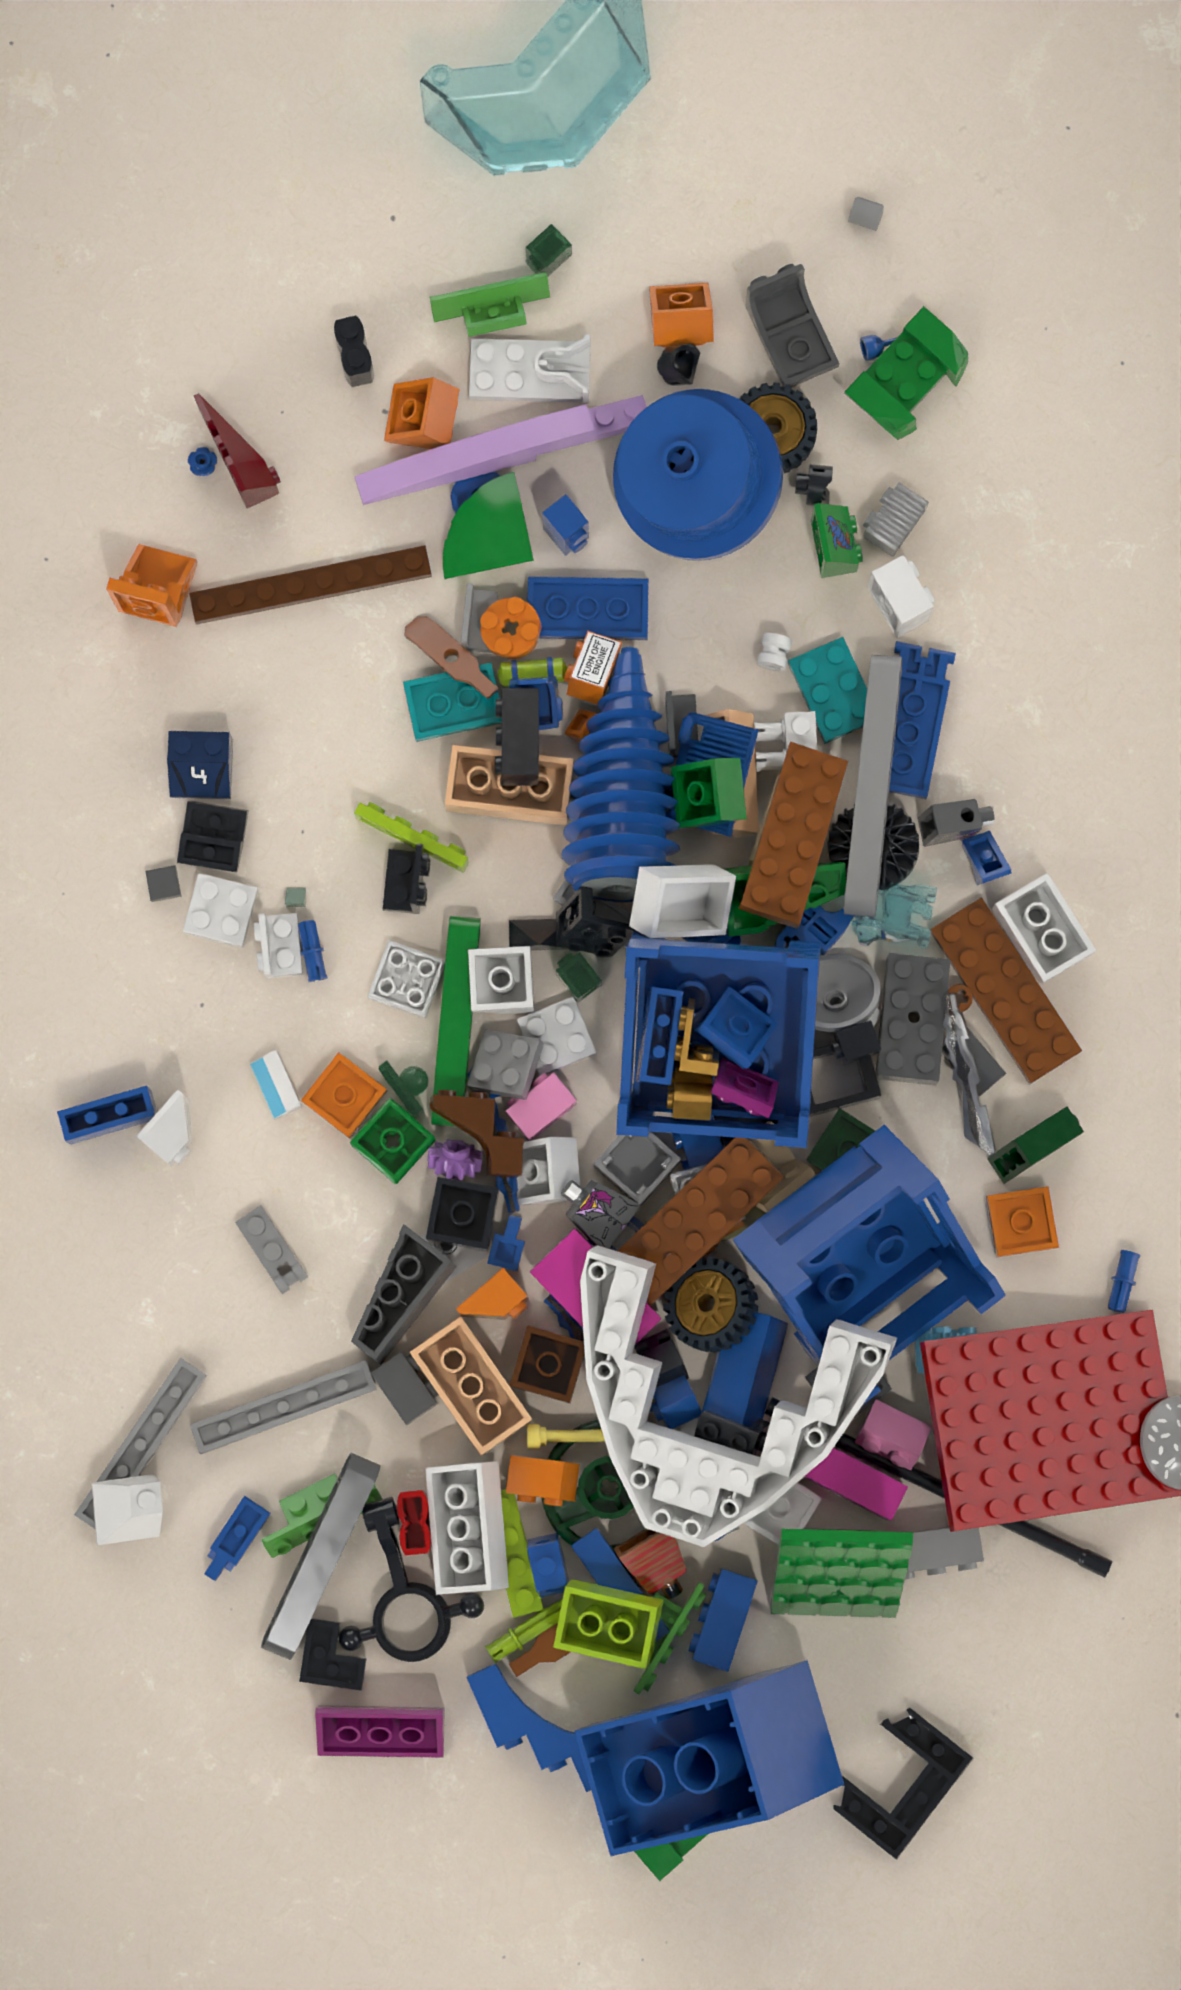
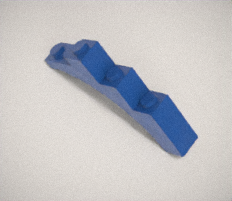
M497 1663L466 1677L497 1748L504 1745L506 1750L523 1743L521 1737L527 1735L541 1770L549 1768L550 1772L556 1771L568 1765L566 1759L571 1757L585 1791L591 1790L575 1732L565 1730L545 1720L528 1707L508 1685Z

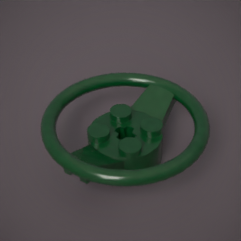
M599 1420L582 1424L573 1430L601 1429ZM558 1442L550 1452L547 1460L560 1461L566 1451L576 1442ZM609 1456L593 1460L584 1468L578 1481L575 1502L563 1500L562 1506L544 1504V1498H541L550 1524L559 1536L570 1545H573L582 1537L573 1532L569 1527L595 1516L601 1519H616L626 1515L634 1508ZM608 1479L609 1482H617L618 1488L615 1489L617 1492L615 1496L611 1497L608 1493L604 1495L601 1493L600 1488L604 1487L602 1485L603 1480ZM612 1544L611 1547L615 1548L620 1544Z

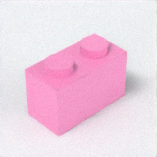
M554 1072L549 1076L544 1073L531 1084L533 1089L528 1092L526 1100L512 1098L507 1103L510 1107L506 1110L507 1116L528 1141L535 1139L577 1105V1100Z
M876 1399L868 1411L854 1443L862 1446L870 1453H876L890 1460L898 1467L912 1470L921 1455L932 1427Z

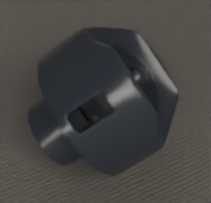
M692 344L667 346L658 359L657 370L669 385H691L694 381L700 351Z
M809 464L808 474H796L795 494L806 495V505L829 504L830 492L826 487L832 481L833 466Z

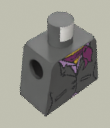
M976 799L934 804L917 817L924 847L972 837L982 830V826L994 824L995 821L992 807L979 808Z
M571 1180L561 1192V1195L572 1203V1206L566 1212V1216L594 1247L598 1245L609 1249L641 1206L637 1202L593 1180L589 1181L584 1189Z

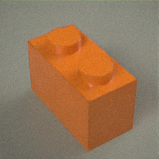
M510 1455L506 1493L518 1494L517 1501L535 1503L536 1497L544 1498V1504L562 1506L563 1500L575 1502L580 1464Z

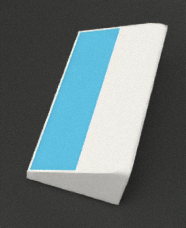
M277 1050L250 1063L274 1120L302 1108Z

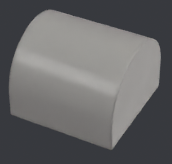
M856 197L848 222L877 231L884 206L861 197Z

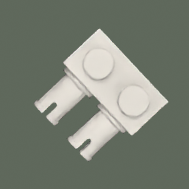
M815 711L785 713L781 722L754 723V728L759 729L756 742L782 740V743H784L783 752H755L756 772L781 770L790 741L817 750Z

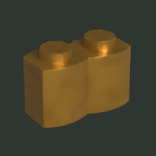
M676 1062L675 1071H672L671 1085L668 1086L667 1109H673V1118L710 1120L713 1075L679 1071L680 1063Z

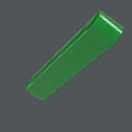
M450 916L433 1095H438V1090L457 1091L456 1096L465 1097L473 1016L471 1011L468 950L479 949L481 918ZM432 1111L431 1125L456 1127Z

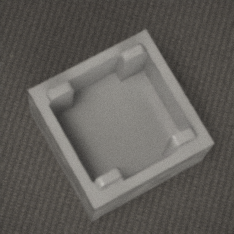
M649 1132L648 1137L619 1135L594 1162V1168L625 1196L642 1206L679 1165L681 1158L652 1132Z

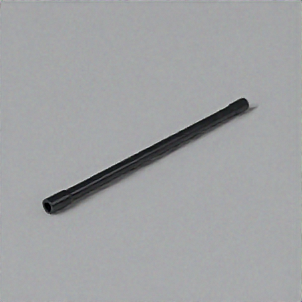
M772 1397L765 1414L772 1417L774 1407L780 1400ZM845 1433L842 1434L835 1444L836 1447L944 1498L942 1480L916 1467H913L912 1470L898 1467L890 1460L876 1453L866 1451L862 1446L854 1443L855 1438ZM1027 1521L999 1524L1104 1578L1111 1568L1112 1560L1089 1549L1081 1548Z

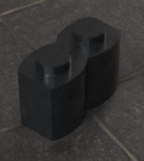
M356 315L335 320V338L348 384L351 387L372 383L374 370L361 320Z

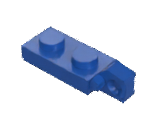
M244 1496L210 1547L211 1551L207 1557L213 1561L204 1574L213 1581H216L224 1569L231 1572L238 1565L271 1513Z

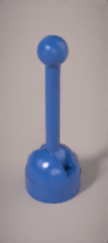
M876 335L861 337L860 347L864 359L868 361L879 357L883 353L884 347L891 345L896 338L883 341Z

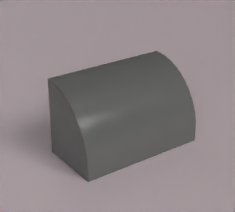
M968 1029L970 1038L967 1039V1042L974 1055L980 1076V1082L976 1085L977 1093L980 1097L1002 1079L1006 1072ZM956 1034L950 1042L956 1050L958 1073L969 1085L968 1074L970 1067L960 1052ZM944 1045L942 1047V1054L954 1067V1064L947 1057L950 1051L948 1050L947 1046Z

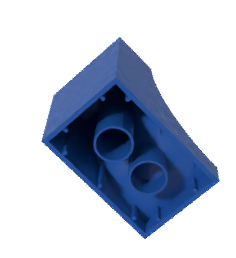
M808 1660L756 1673L688 1697L596 1722L575 1730L610 1856L770 1820L844 1785Z

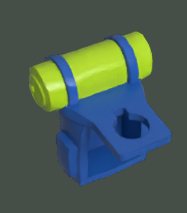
M547 657V659L525 661L514 659L501 662L498 678L503 687L539 688V730L559 727V722L563 720L562 698L557 696L558 683H564V677L568 668L563 658Z

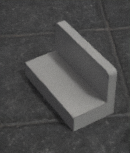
M467 584L461 645L467 651L492 653L486 647L481 637L480 618L490 605L498 601V592L474 590L473 584Z

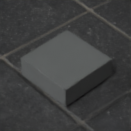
M175 865L145 871L151 902L182 897L177 867Z

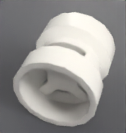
M764 633L761 642L763 651L759 653L756 664L773 671H785L788 661L786 653L791 649L792 640L780 634Z

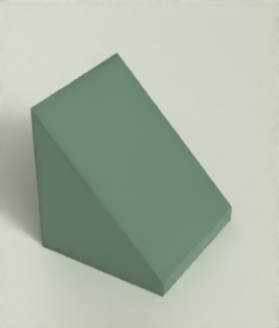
M286 888V907H306V888Z

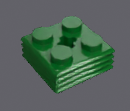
M389 1098L355 1135L350 1144L392 1183L398 1184L436 1139L432 1133L398 1103ZM397 1134L400 1135L398 1139L400 1146L398 1148L392 1146L389 1149L386 1147L388 1144L386 1137L388 1135L392 1137Z

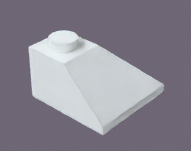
M179 1090L171 1096L136 1136L170 1166L175 1162L178 1165L183 1162L191 1152L188 1147L192 1144L190 1100Z
M154 1474L91 1483L97 1545L160 1537L163 1516L161 1484Z

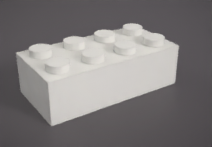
M498 1461L425 1468L436 1595L509 1588Z

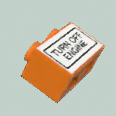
M587 631L584 641L578 640L573 654V658L577 659L575 665L569 664L564 677V682L568 683L566 695L598 705V701L605 696L608 682L612 678L622 642Z

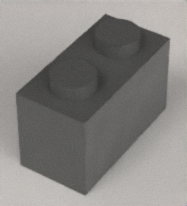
M400 1352L371 1372V1375L404 1423L409 1425L438 1404L434 1398L439 1394L429 1380L423 1383L417 1374L421 1368L410 1354L405 1357Z

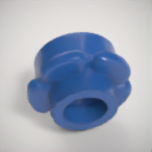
M200 447L195 452H191L188 456L190 471L197 476L212 474L217 464L215 453L210 452L206 447ZM201 459L205 460L204 464H200Z

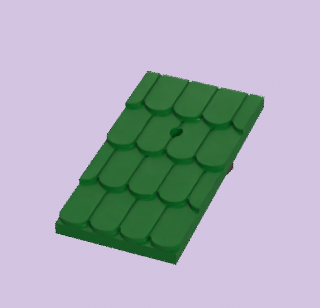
M782 1528L771 1598V1614L850 1615V1617L882 1616V1618H896L912 1554L913 1532Z

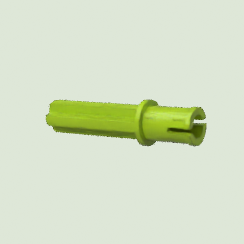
M563 1598L514 1629L508 1628V1633L486 1645L485 1648L495 1664L516 1649L520 1648L522 1650V1645L557 1624Z

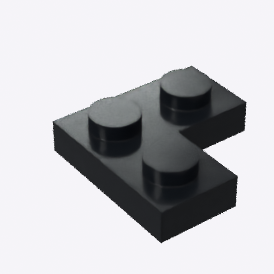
M311 1618L306 1632L299 1682L362 1691L367 1658L336 1654L341 1622Z

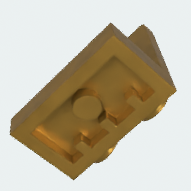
M689 998L688 1006L681 1007L678 1030L684 1031V1037L677 1036L674 1061H680L679 1071L717 1076L719 1051H713L714 1047L706 1044H696L695 1048L689 1047L695 999Z

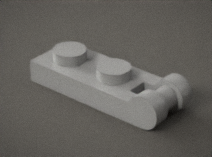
M261 1205L235 1222L282 1294L290 1290L289 1286L296 1281L302 1282L308 1278V1275ZM288 1263L292 1270L282 1276L278 1269Z

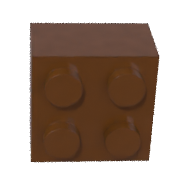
M527 1325L510 1386L571 1404L585 1356L584 1342Z

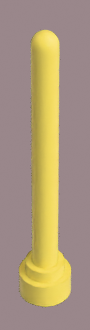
M527 1424L528 1449H540V1446H547V1443L605 1442L602 1429L546 1430V1427H540V1424Z

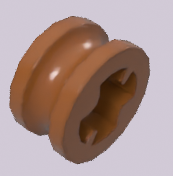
M953 985L947 993L952 1012L950 995L952 993L956 995L958 991H961L965 994L963 998H967V1003H961L958 1007L963 1013L968 1010L973 1002L972 992L965 985Z

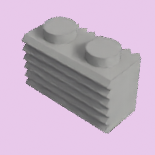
M900 482L894 489L889 487L880 499L883 506L877 513L872 511L863 524L866 528L864 538L893 557L929 504L927 500Z

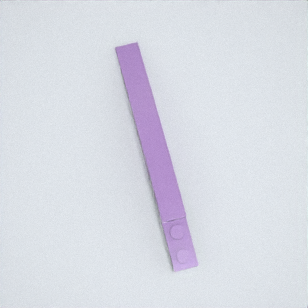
M643 395L590 409L587 408L586 404L497 428L359 474L355 476V481L362 504L366 505L536 461L537 455L623 434L635 417L647 406Z

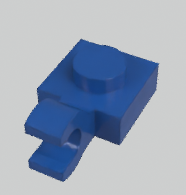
M509 1215L504 1236L494 1235L487 1264L518 1271L525 1241L517 1239L522 1218Z

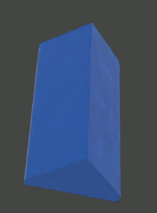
M753 1313V1317L756 1318L755 1324H749L748 1329L751 1331L748 1336H741L743 1340L738 1345L731 1344V1349H721V1352L717 1353L702 1412L708 1410L748 1427L759 1418L763 1419L789 1323L762 1313Z

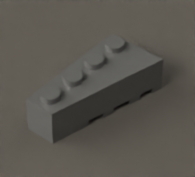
M404 1224L399 1232L400 1236L394 1249L392 1248L387 1259L388 1262L381 1278L379 1277L374 1288L375 1291L370 1303L367 1304L351 1340L354 1345L380 1365L457 1267L452 1260Z

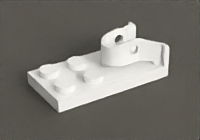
M584 334V338L579 341L471 338L469 400L589 403L590 335Z

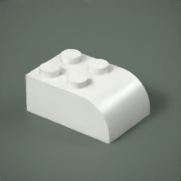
M1048 873L997 902L991 909L1032 975L1042 984L1096 952L1093 944Z

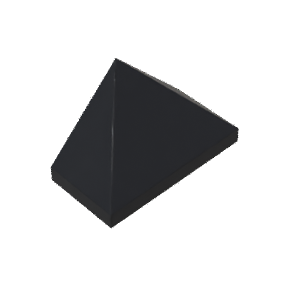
M556 919L509 920V947L530 946L531 950H568L565 947L556 946Z

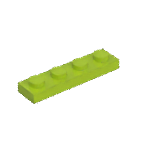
M369 802L367 806L359 803L354 812L356 819L415 849L416 844H423L425 853H429V856L462 873L465 872L469 859L465 856L466 851L452 843L447 847L437 842L439 837L427 830L419 833L411 828L412 824L399 816L392 819L384 815L385 810L374 803Z
M506 1489L501 1490L509 1581V1588H506L514 1618L544 1609L541 1597L536 1591L527 1551V1541L515 1494L506 1493Z

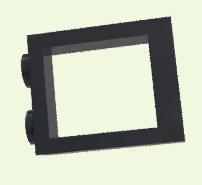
M832 1046L814 1049L813 1060L833 1055ZM871 1056L856 1061L864 1092L815 1105L811 1091L810 1117L879 1099L881 1092Z

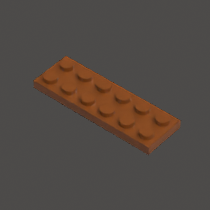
M790 741L740 902V910L798 929L848 764L847 760Z
M982 897L930 929L929 932L946 958L951 959L950 964L963 984L971 990L976 1004L1029 1085L1082 1052V1049Z
M735 1137L617 1250V1252L656 1263L646 1301L650 1306L785 1178V1175L749 1138Z

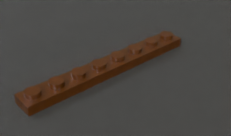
M426 545L206 589L189 593L194 620L197 625L430 578L432 574Z

